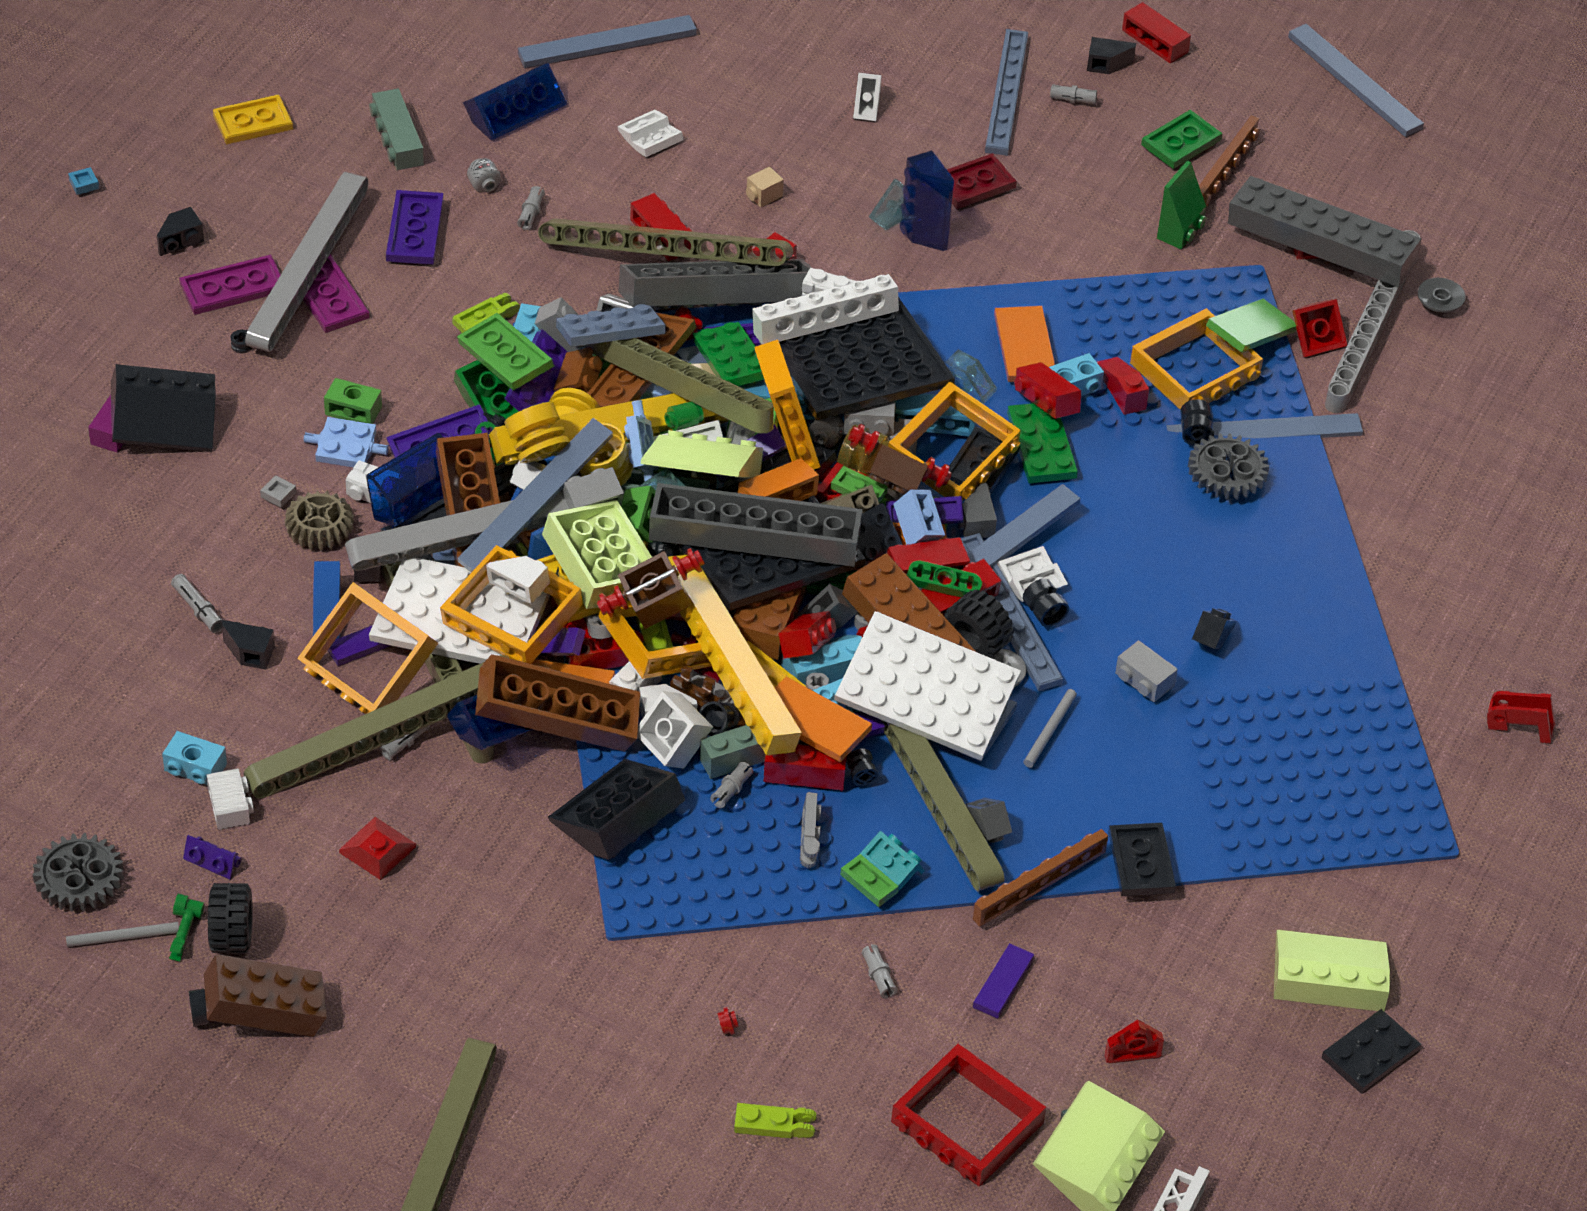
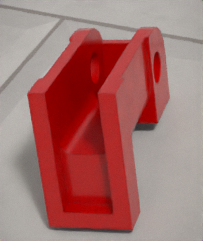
M1510 691L1495 692L1491 697L1487 713L1488 729L1508 731L1509 724L1538 726L1540 743H1551L1555 728L1552 695ZM1500 700H1505L1508 703H1502Z

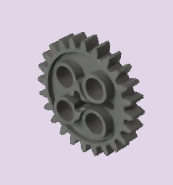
M1219 433L1218 439L1209 435L1208 441L1201 439L1200 445L1195 444L1194 450L1190 451L1188 461L1189 475H1193V482H1199V489L1207 487L1206 493L1209 494L1214 491L1217 498L1220 494H1224L1226 499L1230 495L1238 499L1239 494L1247 498L1249 491L1256 494L1257 488L1262 489L1264 482L1267 481L1269 465H1267L1268 458L1264 457L1265 451H1258V444L1251 446V439L1245 442L1241 441V435L1236 439H1233L1231 433L1228 434L1227 438H1224Z
M73 833L71 840L68 841L65 837L61 836L60 844L51 841L52 849L43 848V856H37V864L33 865L34 884L36 885V891L41 892L42 899L49 898L51 906L58 902L60 910L66 905H70L71 912L74 911L76 906H80L82 911H85L86 904L96 908V901L98 900L106 903V895L114 897V888L119 889L121 887L120 880L124 879L123 861L121 860L120 852H116L115 845L108 846L107 839L98 842L97 835H94L89 840L86 833H83L81 839H77Z

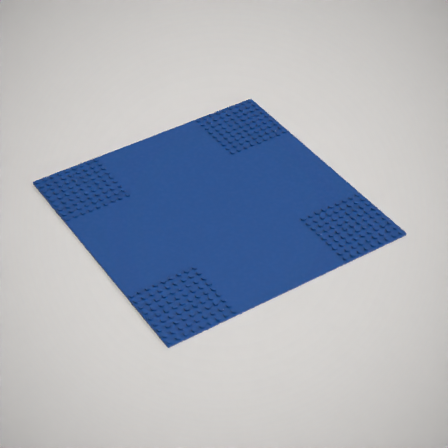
M1262 265L898 292V296L955 377V385L1007 421H1009L1007 414L1008 406L1031 404L1033 402L1015 390L1014 382H1008L994 316L995 308L1042 306L1055 365L1090 353L1096 362L1119 357L1131 367H1133L1130 364L1134 345L1206 308L1217 316L1263 298L1277 308L1265 269ZM765 302L759 306L740 304L739 306L726 305L688 309L693 316L702 321V329H697V332H700L704 327L723 326L730 322H739L740 324L753 323V308L772 303ZM678 309L655 312L674 316ZM1205 334L1154 360L1189 393L1240 367ZM1287 335L1252 348L1263 358L1261 374L1256 380L1250 381L1240 386L1239 389L1231 391L1220 399L1209 403L1212 407L1213 422L1313 416ZM693 339L685 341L680 349L696 345ZM1141 374L1149 387L1146 410L1123 415L1103 380L1102 389L1081 396L1080 413L1061 417L1078 471L1076 479L1028 483L1018 452L990 495L997 519L995 533L1062 484L1081 498L1078 506L1007 557L1010 558L1043 546L1052 564H1058L1068 584L1067 587L1057 591L1069 605V612L1060 623L1052 627L1042 626L1035 617L1034 611H1031L1025 602H1021L1018 599L1060 672L1063 683L1062 685L1038 691L1026 670L1024 680L1014 687L1009 698L1017 702L1016 710L981 762L927 739L964 804L982 798L1005 802L1012 833L1004 835V839L998 842L989 843L986 840L1002 867L1004 883L1012 882L1024 871L1036 868L1045 859H1051L1061 853L1065 847L1073 846L1086 835L1093 834L1102 829L1108 835L1106 853L1024 901L1120 892L1108 830L1109 825L1163 823L1176 886L1447 860L1458 857L1459 849L1320 435L1271 438L1242 437L1241 441L1245 442L1251 439V446L1258 444V451H1265L1264 457L1268 458L1267 465H1269L1267 481L1264 482L1262 489L1257 488L1256 494L1249 491L1247 498L1242 494H1239L1238 499L1233 495L1226 499L1224 494H1220L1217 498L1214 491L1209 494L1206 493L1207 487L1199 489V482H1193V475H1189L1188 461L1190 451L1194 450V446L1184 442L1182 432L1167 431L1166 425L1181 424L1180 409ZM935 390L927 392L925 394L937 395L941 390ZM805 419L806 421H808V422H810V423H812V422L814 421V420H807V419ZM778 423V431H779L780 434H781V432H782V431H781V427H780V424ZM975 423L976 427L982 428L977 423ZM924 432L917 439L916 456L925 463L932 457L935 459V465L942 467L944 464L950 465L969 436ZM844 434L842 436L844 440L835 449L838 459L830 467L833 468L838 462L847 468L867 474V472L861 470L867 454L864 453L865 448L857 445L855 448L850 447L849 434ZM551 456V457H549V458L544 459V460L547 462V465H548L556 456ZM717 478L716 489L724 487V483L721 484ZM922 481L917 490H931L934 497H944ZM957 523L947 524V538H964L963 530L958 529ZM806 593L799 612L817 595ZM1212 608H1219L1231 613L1230 618L1237 621L1221 649H1214L1192 640L1203 610L1211 611ZM855 615L841 628L836 629L835 636L832 639L857 634L858 629L854 624ZM636 616L626 617L625 619L631 628L639 631ZM665 619L670 638L674 632L686 638L693 635L686 621ZM1138 640L1178 669L1175 686L1155 702L1140 694L1136 688L1115 674L1118 656ZM672 642L673 647L679 646ZM1011 642L1002 648L1016 653ZM563 656L564 664H568L567 657ZM774 659V661L782 667L779 659ZM624 666L608 668L606 670H613L617 674ZM681 672L662 675V680L657 685L666 684L670 686V681L675 675L680 677ZM1068 689L1074 690L1077 696L1035 764L1031 768L1025 766L1023 761ZM639 708L638 725H639L640 722L642 721V715H641L640 708ZM885 733L864 738L852 750L865 748L871 751L874 760L873 764L878 772V778L869 785L858 786L853 783L851 770L848 768L847 762L843 790L763 782L765 762L750 766L753 769V774L743 783L742 790L737 795H733L724 808L716 807L714 804L719 798L712 803L710 796L722 785L723 778L731 773L710 779L700 761V747L685 768L664 766L638 737L625 752L576 740L583 790L625 758L676 773L686 799L674 812L667 814L658 821L656 826L649 828L635 842L623 848L616 857L608 860L593 855L606 939L609 941L974 906L980 897L988 896L1002 885H996L978 892L974 889ZM808 792L817 793V804L821 805L820 820L816 821V826H820V847L816 864L811 868L800 864L802 810L806 793ZM881 831L887 837L893 834L903 843L901 848L906 853L912 850L922 859L920 865L925 871L922 875L916 872L902 889L898 890L896 895L878 907L843 878L840 873L841 868L857 857Z

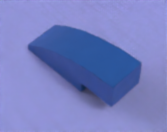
M314 561L313 636L341 599L340 561Z

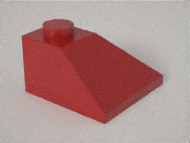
M1337 299L1324 300L1292 310L1303 357L1347 346Z
M374 817L339 849V853L381 880L416 848V843L377 817Z

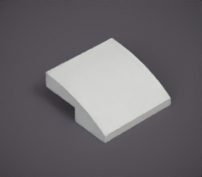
M657 110L650 111L618 126V131L624 139L645 157L683 141L682 132L669 125L668 116Z
M1043 546L1001 560L997 564L1012 591L1021 602H1024L1022 597L1025 589L1036 580L1049 579L1057 590L1068 585L1058 564H1052Z

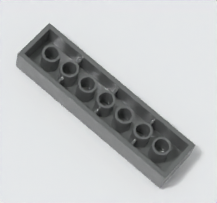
M1253 176L1248 178L1229 204L1228 224L1397 287L1401 285L1419 260L1422 238Z
M790 259L780 266L729 261L620 264L618 292L633 308L639 304L656 306L661 309H669L672 305L692 308L694 305L701 304L705 307H716L717 304L739 306L740 303L759 306L762 305V302H771L773 304L785 301L788 298L801 297L803 280L812 267L803 259Z
M658 483L650 514L649 540L855 566L861 530L862 509Z

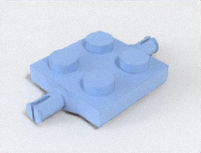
M637 400L632 402L634 416L626 417L625 434L627 439H630L631 445L629 459L635 468L642 470L645 486H655L653 471L659 470L658 466L641 464V458L654 442L651 421L646 419V415H644L643 401Z
M327 417L324 429L320 434L305 432L303 439L304 443L318 444L315 454L316 462L354 467L359 460L367 463V460L373 453L387 456L389 445L374 443L377 431L375 424Z

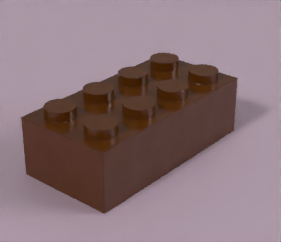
M216 954L204 973L207 1020L314 1037L327 1018L323 977L320 971Z

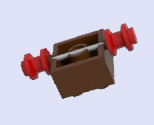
M860 424L858 427L854 426L848 436V440L851 441L850 447L855 448L857 445L865 448L864 453L867 454L861 470L867 472L866 476L883 485L886 481L890 483L888 488L904 495L909 490H917L920 482L928 478L934 481V487L940 488L942 485L946 486L950 480L952 472L949 471V465L944 464L942 467L935 465V459L932 457L926 463H921L880 444L878 440L879 432L874 431L870 434L865 431V425Z
M689 548L687 549V556L681 559L673 556L672 559L675 565L671 564L667 554L663 551L618 574L624 591L621 592L619 586L616 585L614 586V593L608 596L603 593L599 594L601 600L597 601V605L603 616L608 614L610 618L614 617V610L620 607L625 610L630 609L627 604L630 601L644 629H647L692 606L678 576L680 573L685 581L687 580V573L696 570L698 573L702 572L701 566L705 563L699 551L693 552Z

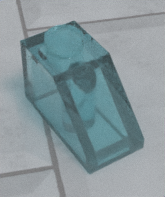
M958 349L945 362L955 377V385L982 404L996 392L997 387L978 359Z

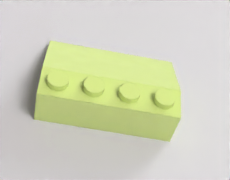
M668 430V435L660 434L641 458V464L753 478L760 475L763 448L755 447V441L741 440L739 445L732 444V438L717 437L716 441L707 440L708 435L692 434V438L683 437L684 432Z
M617 500L548 514L542 535L569 581L574 582V585L581 588L582 601L586 609L598 607L597 601L601 600L599 594L603 593L608 596L614 593V586L616 585L619 586L621 592L624 591L618 574L652 558Z
M1285 930L1276 931L1274 999L1373 1011L1382 1009L1385 1011L1390 986V968L1386 942Z
M1087 1081L1037 1156L1033 1165L1081 1211H1116L1165 1131L1146 1112L1098 1085Z

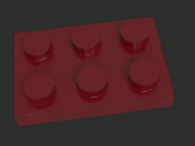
M993 153L933 174V182L956 209L1016 188L1017 184L1016 179Z

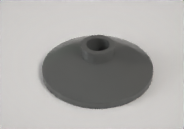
M1430 278L1419 286L1418 298L1425 307L1436 312L1447 313L1456 311L1463 306L1465 292L1459 284L1450 279Z

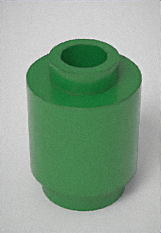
M687 402L669 406L664 418L668 427H671L673 431L697 426L703 422L704 413L700 405Z

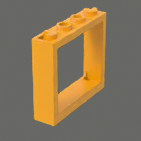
M1207 308L1132 347L1130 364L1179 409H1181L1183 404L1191 400L1199 399L1208 403L1216 401L1223 395L1239 389L1240 386L1256 380L1261 374L1263 358L1253 349L1241 353L1206 326L1209 318L1215 317ZM1205 334L1240 367L1189 393L1154 360Z
M778 339L754 347L791 461L802 458L813 470L820 468Z
M949 382L889 442L888 447L924 463V461L907 449L950 406L1003 441L960 486L949 480L946 486L942 485L940 488L934 487L933 480L928 478L922 481L944 497L961 496L963 501L975 491L979 484L985 483L988 480L990 473L995 468L999 469L1009 453L1013 454L1020 446L1021 430Z
M496 545L440 607L442 622L444 625L501 655L507 656L509 659L531 664L583 605L581 588L574 585V582H568L558 577L554 572L548 571L550 584L543 592L561 600L562 603L528 642L509 634L465 611L469 604L489 583L486 568L488 563L519 557L513 551H507Z
M353 582L297 659L306 665L303 670L314 678L318 674L324 679L321 683L332 691L336 688L342 691L340 697L352 705L355 701L362 705L359 710L367 714L399 699L436 648L438 642ZM362 602L418 641L374 704L318 664Z
M630 601L627 602L630 609L625 610L620 607L614 610V617L612 618L608 614L603 616L601 611L598 617L642 679L681 672L684 665L693 670L712 666L699 643L648 652L625 619L626 617L637 616Z

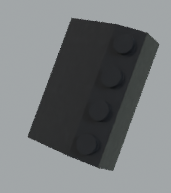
M115 365L110 382L112 442L212 452L216 399L215 374Z
M624 758L549 815L548 819L588 852L609 860L616 857L627 845L635 842L649 828L656 826L658 821L667 814L674 812L686 799L676 773Z

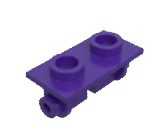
M187 835L183 859L227 879H231L233 867H239L242 861L238 853L217 848L216 845L203 840L200 836L195 838Z

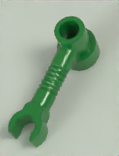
M177 894L173 906V915L182 917L176 937L171 944L169 959L181 961L185 942L194 917H202L205 902L189 899L188 895Z

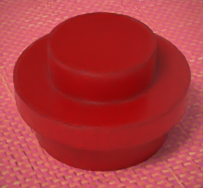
M728 1007L723 1008L724 1011L717 1013L723 1034L730 1033L734 1035V1028L739 1027L735 1011L729 1012Z

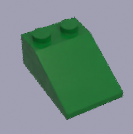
M1189 161L1184 163L1164 187L1157 233L1158 240L1178 249H1182L1187 242L1190 243L1197 230H1201L1207 220L1205 216L1206 204L1192 163Z
M476 360L455 370L454 382L470 408L480 404L483 412L493 416L497 413L506 419L519 412L505 400L510 387L480 361Z

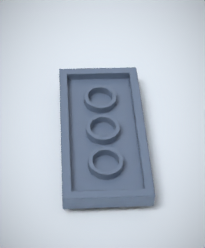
M645 304L636 305L634 308L624 309L617 307L611 309V311H590L588 314H567L564 317L556 318V328L571 347L665 334L664 322L650 305Z

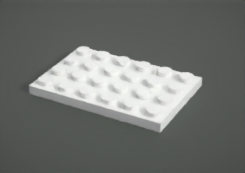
M410 558L401 561L383 604L438 642V645L431 654L479 664L485 662L491 654L501 655L444 625L442 622L440 607L472 572L465 567L420 558ZM488 583L465 611L528 642L536 631L550 595L542 591L535 601L530 604ZM379 613L369 633L370 641L411 650L418 643L417 640Z
M875 611L840 683L834 700L982 760L1021 670Z

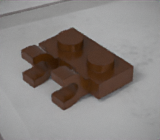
M686 665L682 667L680 677L675 675L670 681V687L697 701L698 712L707 702H720V697L714 695L715 680L706 676L702 688L691 683L693 669Z

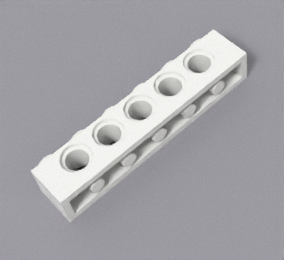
M889 274L879 275L872 279L856 281L852 284L832 287L820 292H812L797 298H788L785 301L773 304H765L761 307L753 308L754 334L761 344H765L777 339L778 341H783L899 311L898 286Z

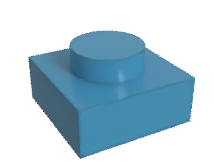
M91 167L68 173L69 181L76 195L99 189L98 180Z

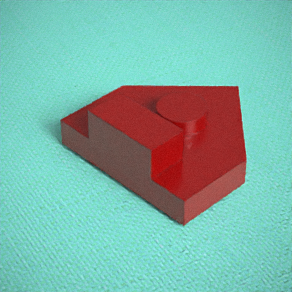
M1137 1019L1107 1039L1104 1054L1106 1063L1160 1058L1164 1044L1163 1034Z

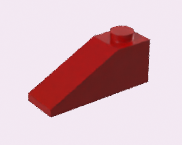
M1119 357L1097 361L1104 371L1103 380L1123 415L1146 410L1149 387L1140 372Z

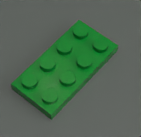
M730 322L720 327L706 328L700 332L693 333V342L715 376L736 386L764 380L755 352V345L739 322Z
M1034 403L1008 406L1007 414L1010 423L1021 430L1019 454L1028 483L1076 479L1078 471L1061 417L1055 419Z

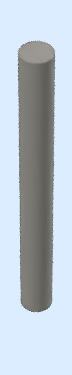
M1068 689L1023 761L1025 766L1031 768L1035 764L1077 696L1074 690Z
M178 922L72 935L66 936L67 947L174 934L177 933L179 925Z

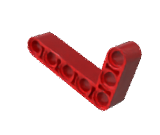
M550 595L553 611H555L558 608V605L555 602L554 598ZM584 618L567 622L563 627L580 628L586 631L580 655L566 656L568 664L608 669L625 666L629 662V659L612 636L604 639H596L589 636ZM633 630L643 643V635L639 631Z

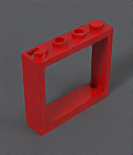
M958 1043L893 1105L891 1122L899 1127V1131L905 1132L914 1138L922 1148H927L937 1155L942 1163L952 1166L960 1172L964 1179L968 1178L980 1187L1044 1124L1046 1106ZM952 1070H955L1022 1119L981 1161L912 1111Z

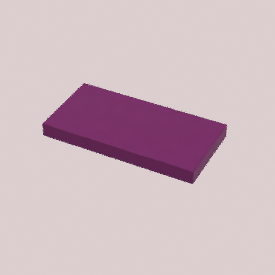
M270 254L180 277L179 284L193 314L197 315L267 297L281 274Z
M329 254L303 298L325 333L369 319V311L331 254Z

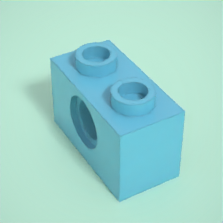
M176 731L162 753L164 771L174 776L193 780L198 784L207 785L206 774L222 772L227 765L226 748L224 746Z

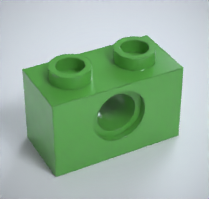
M335 378L324 396L325 415L338 419L373 424L382 408L381 390Z
M651 485L626 489L621 505L623 511L641 540L649 543L653 542V540H649V525L656 490Z

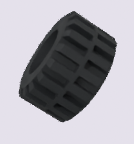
M969 591L948 608L947 613H945L944 617L977 653L989 658L993 657L1013 639V623L1009 618L1007 610L1003 608V605L995 597L988 595L985 591Z
M214 883L210 890L208 902L209 947L212 953H247L252 937L253 904L251 888L248 883Z

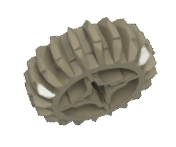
M317 490L315 494L307 492L306 497L298 495L297 501H291L290 507L287 508L285 519L287 534L289 537H292L293 543H299L301 548L308 546L311 551L314 548H319L322 551L324 547L332 550L334 544L341 546L342 540H348L349 534L352 533L354 515L352 514L350 504H347L345 498H339L337 493L330 495L328 490L324 494L319 493Z

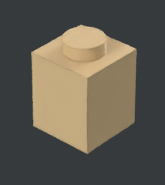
M767 167L747 177L746 195L761 208L783 197L784 179L771 167Z

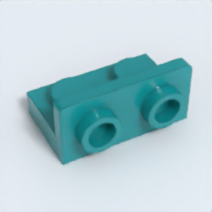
M880 831L860 854L899 886L898 890H901L916 872H919L921 875L925 870L920 865L922 859L912 850L906 853L901 848L903 843L893 834L887 837Z

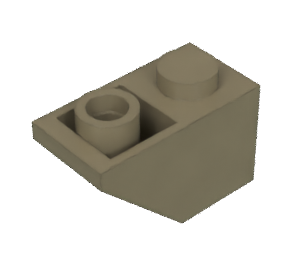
M869 485L821 504L862 509V513L879 505L873 486Z

